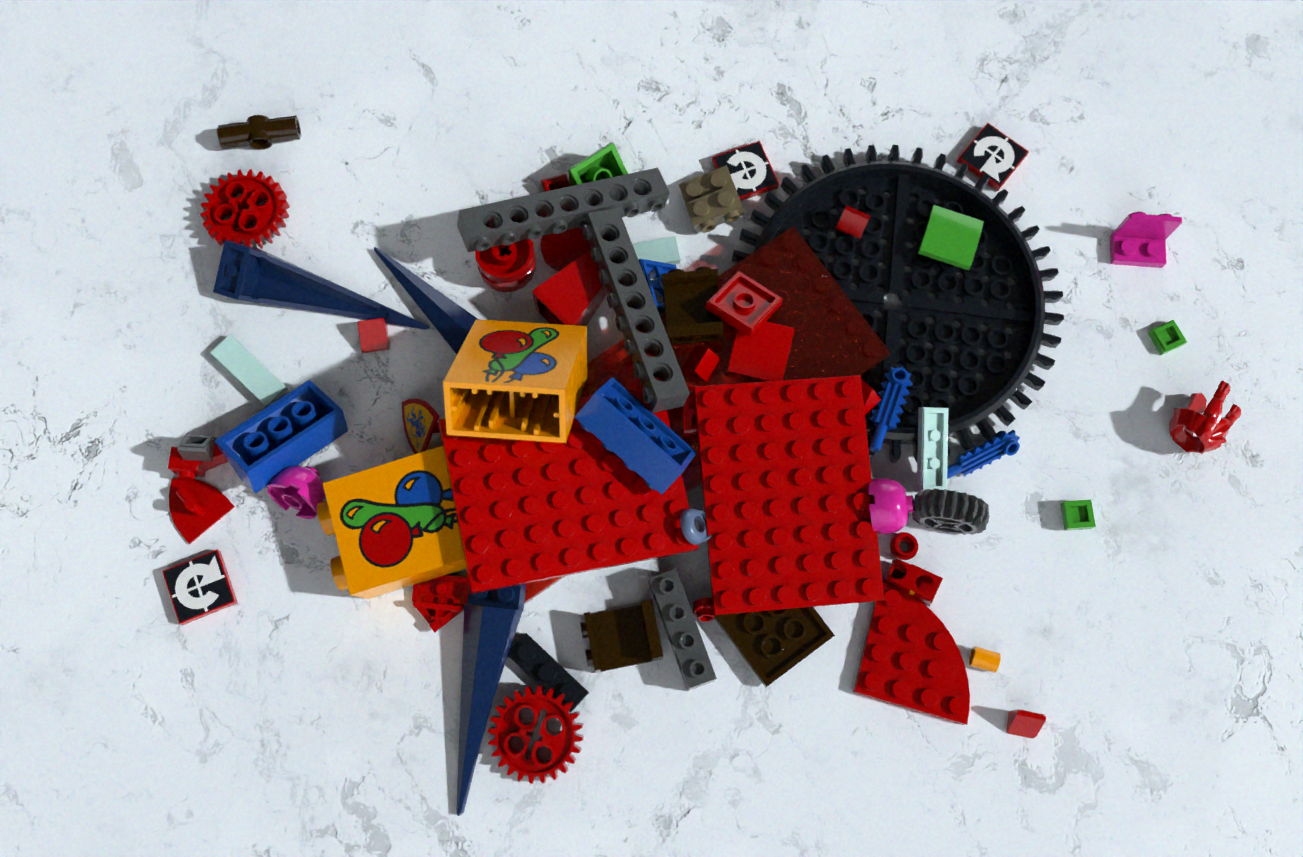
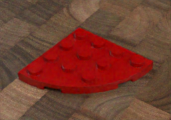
M883 582L884 600L874 601L853 693L967 725L970 710L969 682L964 661L952 635L934 612L920 600L896 586Z

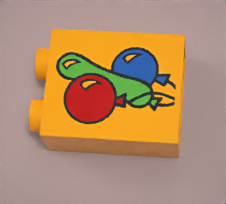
M476 319L443 381L447 435L566 443L587 379V326Z
M443 446L323 483L327 501L318 503L317 514L327 536L335 534L340 555L331 558L330 567L334 582L339 590L349 589L351 596L371 599L466 569Z

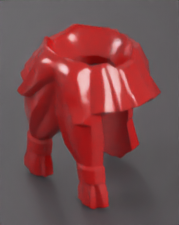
M1221 381L1207 407L1205 396L1202 393H1193L1185 408H1174V413L1169 422V432L1172 440L1183 450L1203 454L1220 448L1221 444L1226 443L1225 437L1230 427L1242 415L1241 408L1233 404L1225 417L1221 418L1223 402L1230 392V385Z

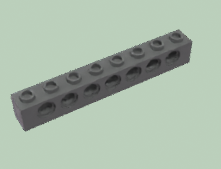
M653 168L459 210L457 227L467 252L485 251L494 246L511 245L525 239L534 240L543 235L560 234L569 229L582 228L586 222L587 214L590 212L619 208L622 217H634L649 211L657 212L665 207L670 191L659 169Z
M619 208L590 212L587 214L586 222L582 226L583 237L585 241H589L591 259L593 263H597L600 283L605 285L607 290L608 305L614 309L616 314V327L619 332L622 331L625 339V351L627 355H631L633 360L635 378L640 379L643 400L646 404H649L652 413L682 407L687 400L689 390ZM654 377H658V378L662 379L663 381H658V380L655 379Z

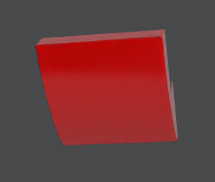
M766 321L751 337L737 329L727 371L767 381H782L795 328Z

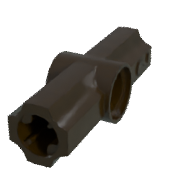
M253 115L247 119V122L218 125L217 136L222 149L250 146L253 149L264 150L270 148L272 143L299 140L301 128L297 116L269 119L263 115Z

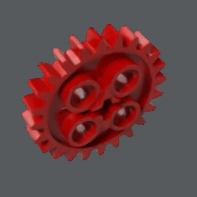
M249 169L247 175H243L242 171L238 170L237 177H233L229 172L227 173L228 180L224 181L220 177L218 178L220 183L218 187L210 185L213 193L204 194L208 202L201 203V207L205 212L200 213V216L205 221L202 224L208 231V234L212 239L215 238L220 246L224 244L225 240H231L250 247L257 244L263 249L262 241L266 240L272 244L273 241L270 236L272 234L280 236L281 234L277 228H286L283 219L289 218L286 209L290 208L286 200L285 192L281 191L280 184L278 182L275 183L271 176L265 178L263 172L260 171L255 177L252 169ZM243 193L241 196L234 198L237 194ZM267 201L266 204L258 206L261 202ZM232 215L228 220H224L225 217ZM257 223L255 227L247 229L249 225Z
M530 685L525 688V695L517 689L514 691L515 700L507 695L504 698L507 707L503 705L496 706L500 716L493 715L490 718L493 723L497 724L487 731L495 735V738L490 740L488 745L497 746V749L491 755L492 757H502L498 767L507 764L509 766L508 776L517 771V781L519 782L525 775H528L530 784L534 782L536 776H539L542 784L545 783L547 774L555 780L558 777L557 769L563 773L568 771L565 761L571 764L575 763L576 758L571 752H581L582 748L575 744V742L583 741L584 736L576 733V731L584 725L574 721L580 715V712H570L569 709L574 702L571 701L564 704L562 702L565 696L564 693L557 698L553 697V687L547 694H544L542 685L537 687L536 693H533ZM522 708H530L534 712V720L532 722H526L521 718L520 711ZM545 709L547 712L539 729V735L543 737L538 738L533 746L531 758L526 759L525 755L533 738V734L529 731H533L537 726L541 710ZM548 719H559L562 723V730L560 732L551 731L548 728ZM512 736L522 738L524 741V748L522 750H516L511 746L510 740ZM539 747H548L552 752V758L550 760L541 759L538 755Z

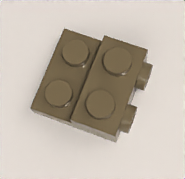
M727 165L678 184L696 233L710 232L719 224L735 222L742 215H745Z

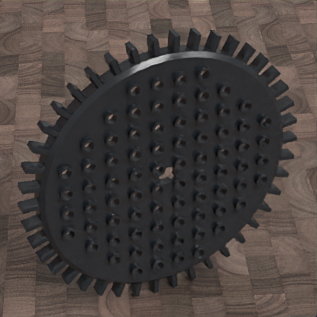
M869 145L865 155L866 162L858 164L855 162L851 148H847L843 154L845 167L835 169L828 154L824 155L820 164L825 174L817 178L808 165L804 164L801 167L800 176L806 184L800 188L787 176L784 177L781 188L789 195L784 202L769 191L765 195L764 202L775 211L771 218L756 209L752 211L750 217L752 222L763 227L761 234L758 235L743 228L740 233L739 240L755 247L753 254L734 250L731 261L749 266L748 274H745L746 276L783 298L782 305L766 321L789 327L797 325L801 328L800 332L794 331L790 351H797L799 356L793 357L789 352L783 380L861 375V379L866 384L876 388L877 394L883 391L880 384L887 381L883 375L889 373L891 367L897 368L896 364H902L908 373H912L909 379L913 384L906 387L910 394L903 396L907 403L900 406L904 411L902 414H899L901 417L900 423L896 424V429L887 430L883 443L890 445V462L896 463L900 459V444H912L913 455L917 463L918 407L948 408V437L956 435L962 448L968 451L974 446V442L967 429L976 425L988 441L996 434L993 426L987 420V417L993 413L1004 425L1009 426L1016 418L1003 404L1010 399L1018 407L1025 410L1032 403V400L1017 388L1021 383H1024L1032 389L1039 391L1044 386L1045 381L1029 372L1032 365L1034 364L1042 369L1049 370L1056 361L1038 353L1040 345L1056 348L1062 339L1061 337L1043 332L1044 324L1059 325L1064 320V314L1045 312V303H1056L1063 297V291H1044L1042 281L1053 280L1059 273L1058 268L1039 270L1036 262L1037 260L1044 259L1051 249L1049 246L1031 250L1027 241L1037 234L1040 230L1039 227L1035 225L1020 231L1014 223L1021 218L1025 208L1023 206L1018 207L1007 215L999 206L1003 204L1009 192L1003 189L993 199L989 198L982 192L987 186L989 176L983 175L978 179L975 186H972L962 180L968 170V164L964 162L957 168L955 176L942 171L946 162V155L942 153L937 157L932 168L921 165L923 151L922 148L918 147L911 157V163L899 162L900 151L898 145L892 146L888 155L889 161H877L875 146ZM862 189L866 192V194L862 195L858 192V190ZM883 193H889L891 197L887 198ZM909 196H914L917 200L912 201ZM935 199L941 200L942 204H937ZM846 205L870 215L861 236L862 241H856L854 236L836 229ZM933 205L984 221L978 246L969 270L918 254ZM835 209L838 211V214L834 215L830 210ZM881 216H887L890 220L884 221ZM907 219L914 220L915 224L908 223ZM807 229L811 234L805 235L802 230ZM828 233H834L836 238H830ZM885 239L888 244L883 245L879 240ZM905 243H912L913 248H908ZM780 250L782 255H776L773 251ZM983 252L989 253L991 257H985ZM805 253L808 255V258L803 259L799 254ZM831 256L834 261L828 262L825 257ZM851 260H858L860 265H854ZM878 263L885 264L886 268L878 267ZM904 266H909L912 271H905ZM930 270H936L938 275H932ZM729 272L728 280L737 272ZM956 273H961L964 278H958ZM778 274L780 278L773 279L771 275ZM982 276H987L989 278V282H985L982 279ZM803 277L806 282L800 283L797 278ZM1008 279L1014 280L1015 285L1009 284ZM829 280L832 285L826 286L823 281ZM849 284H856L858 289L850 288ZM876 287L883 288L884 292H877ZM902 290H907L910 296H904ZM887 294H896L898 299L902 301V308L900 310L889 307L886 309L884 307V297ZM928 294H934L936 299H930ZM954 297H960L962 302H956ZM980 300L987 301L988 306H983ZM801 301L804 306L797 307L795 302ZM1007 303H1011L1014 309H1009ZM821 305H828L830 310H823L821 308ZM847 308H854L856 313L850 314ZM874 311L881 312L882 317H876ZM900 315H906L908 317V320H902L900 318ZM926 318H932L934 324H929ZM953 321H958L961 327H955ZM729 324L730 330H737ZM979 324L985 325L987 330H981ZM1005 328H1011L1013 334H1008ZM819 329H825L828 334L821 335ZM851 332L854 335V338H847L845 336V333ZM871 336H878L880 341L874 342ZM898 339H904L906 345H900ZM925 342L931 343L932 346H933V348H932V349L926 348L924 343H925ZM951 346H957L959 348V352H954L951 349ZM978 349H983L985 351V355H980L978 353ZM1004 352L1010 353L1012 359L1006 358ZM819 353L823 354L825 360L817 359L816 355ZM843 357H849L852 363H845ZM869 361H876L878 366L872 367ZM923 367H928L931 373L926 374L923 371ZM954 370L958 377H952L949 371ZM976 374L983 375L984 380H978ZM921 393H928L929 399L922 398ZM949 395L955 397V403L948 400ZM874 406L870 411L875 410V409H878V408H877L876 406ZM865 415L869 449L876 426H873L874 422ZM948 443V456H949V455L951 454V451H950V446H949V443ZM869 450L870 460L875 454V452H872L871 450Z

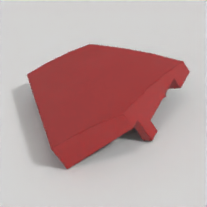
M444 575L413 585L412 605L418 609L434 633L464 611V604H467L469 592L468 577Z

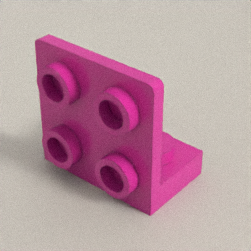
M1144 212L1128 214L1110 235L1111 264L1163 268L1167 264L1165 240L1182 224V217H1175L1171 214L1148 215Z

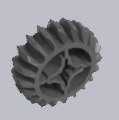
M936 488L933 490H922L915 494L912 517L918 524L946 533L963 535L979 534L986 530L990 516L989 505L981 498H977L975 495H968L966 492L961 493L956 490H939Z

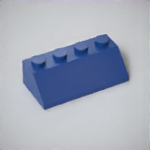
M613 377L594 393L575 416L584 430L593 433L601 440L604 448L618 455L628 469L636 471L649 488L657 490L661 495L684 472L697 453Z
M308 380L216 439L215 443L239 478L256 494L269 485L280 471L289 466L299 465L349 430L343 410L312 381Z

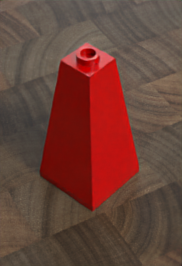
M590 250L532 291L536 311L549 324L587 326L607 295L605 285L600 283L599 268L597 263H593Z

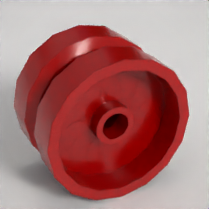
M530 239L517 241L511 245L490 247L485 251H475L478 270L483 281L492 289L500 292H514L524 288L532 280L536 271L534 245Z

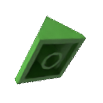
M610 142L568 169L570 186L628 174L613 142Z

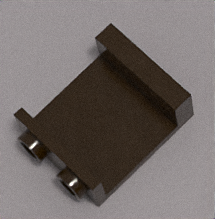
M699 267L695 271L686 272L682 269H673L668 271V273L662 274L667 336L671 345L723 341L722 319L705 309L706 302L719 290L718 269Z
M652 599L641 601L640 605L592 615H590V612L584 613L585 621H580L583 639L589 638L591 649L585 650L588 667L594 666L595 673L663 660L664 656Z

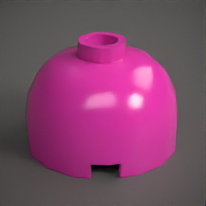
M289 466L280 471L268 485L270 488L267 492L272 500L286 511L289 509V506L299 510L296 516L300 518L314 519L317 516L318 503L326 500L323 487L324 481L321 479L320 473L311 466Z
M885 478L872 479V482H869L868 492L869 495H874V504H869L873 531H877L878 535L895 533L906 525L909 513L914 512L913 496H907L905 488L895 480Z

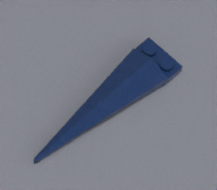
M225 240L213 290L214 293L241 301L366 320L384 318L386 323L424 330L430 328L429 325L259 248L250 247L231 240Z
M374 247L377 256L457 355L475 320L478 318L386 253Z
M526 584L471 594L469 585L467 604H464L457 816L462 815L465 810L490 710L524 609Z

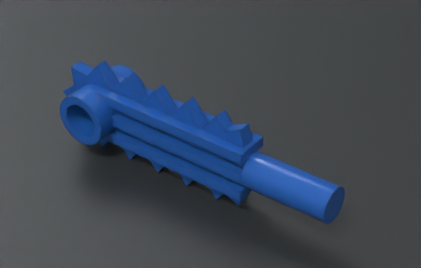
M903 366L898 368L891 367L890 372L883 375L887 381L880 384L883 391L877 393L881 400L875 405L878 409L871 411L873 416L870 420L874 422L873 426H876L869 450L872 452H880L887 430L890 431V429L897 428L896 424L900 423L897 415L904 412L900 407L907 403L903 396L910 394L906 387L912 386L913 383L909 379L912 373H908Z
M1014 430L1008 433L1005 431L997 432L992 440L984 441L982 445H975L974 449L966 450L964 454H959L955 458L957 462L947 467V479L959 473L965 477L968 473L972 474L978 468L982 469L986 464L991 465L992 461L996 459L1000 460L1005 454L1008 456L1014 455L1020 448V444L1017 442L1020 437L1015 435Z

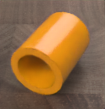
M974 646L970 653L969 665L996 673L999 668L1001 654Z

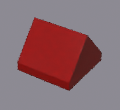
M846 205L836 229L860 239L870 215Z
M696 345L682 370L706 383L719 363L720 358L710 348Z

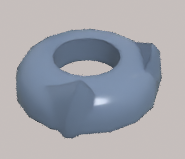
M690 508L685 509L681 513V530L689 543L698 545L711 538L712 535L708 536L705 511ZM694 519L697 521L699 525V532L695 527Z

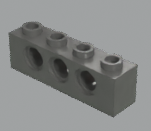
M677 569L650 577L648 584L687 691L714 682L717 678Z

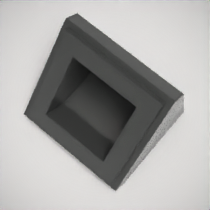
M188 434L177 446V451L184 460L212 462L216 439L213 436Z

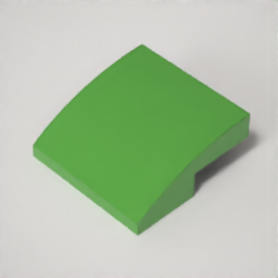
M933 205L918 254L969 270L978 246L984 221Z

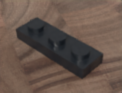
M527 633L509 650L508 657L534 682L542 685L546 693L553 687V697L557 698L564 693L565 696L562 701L564 704L571 701L574 702L569 709L571 713L589 694L576 679Z

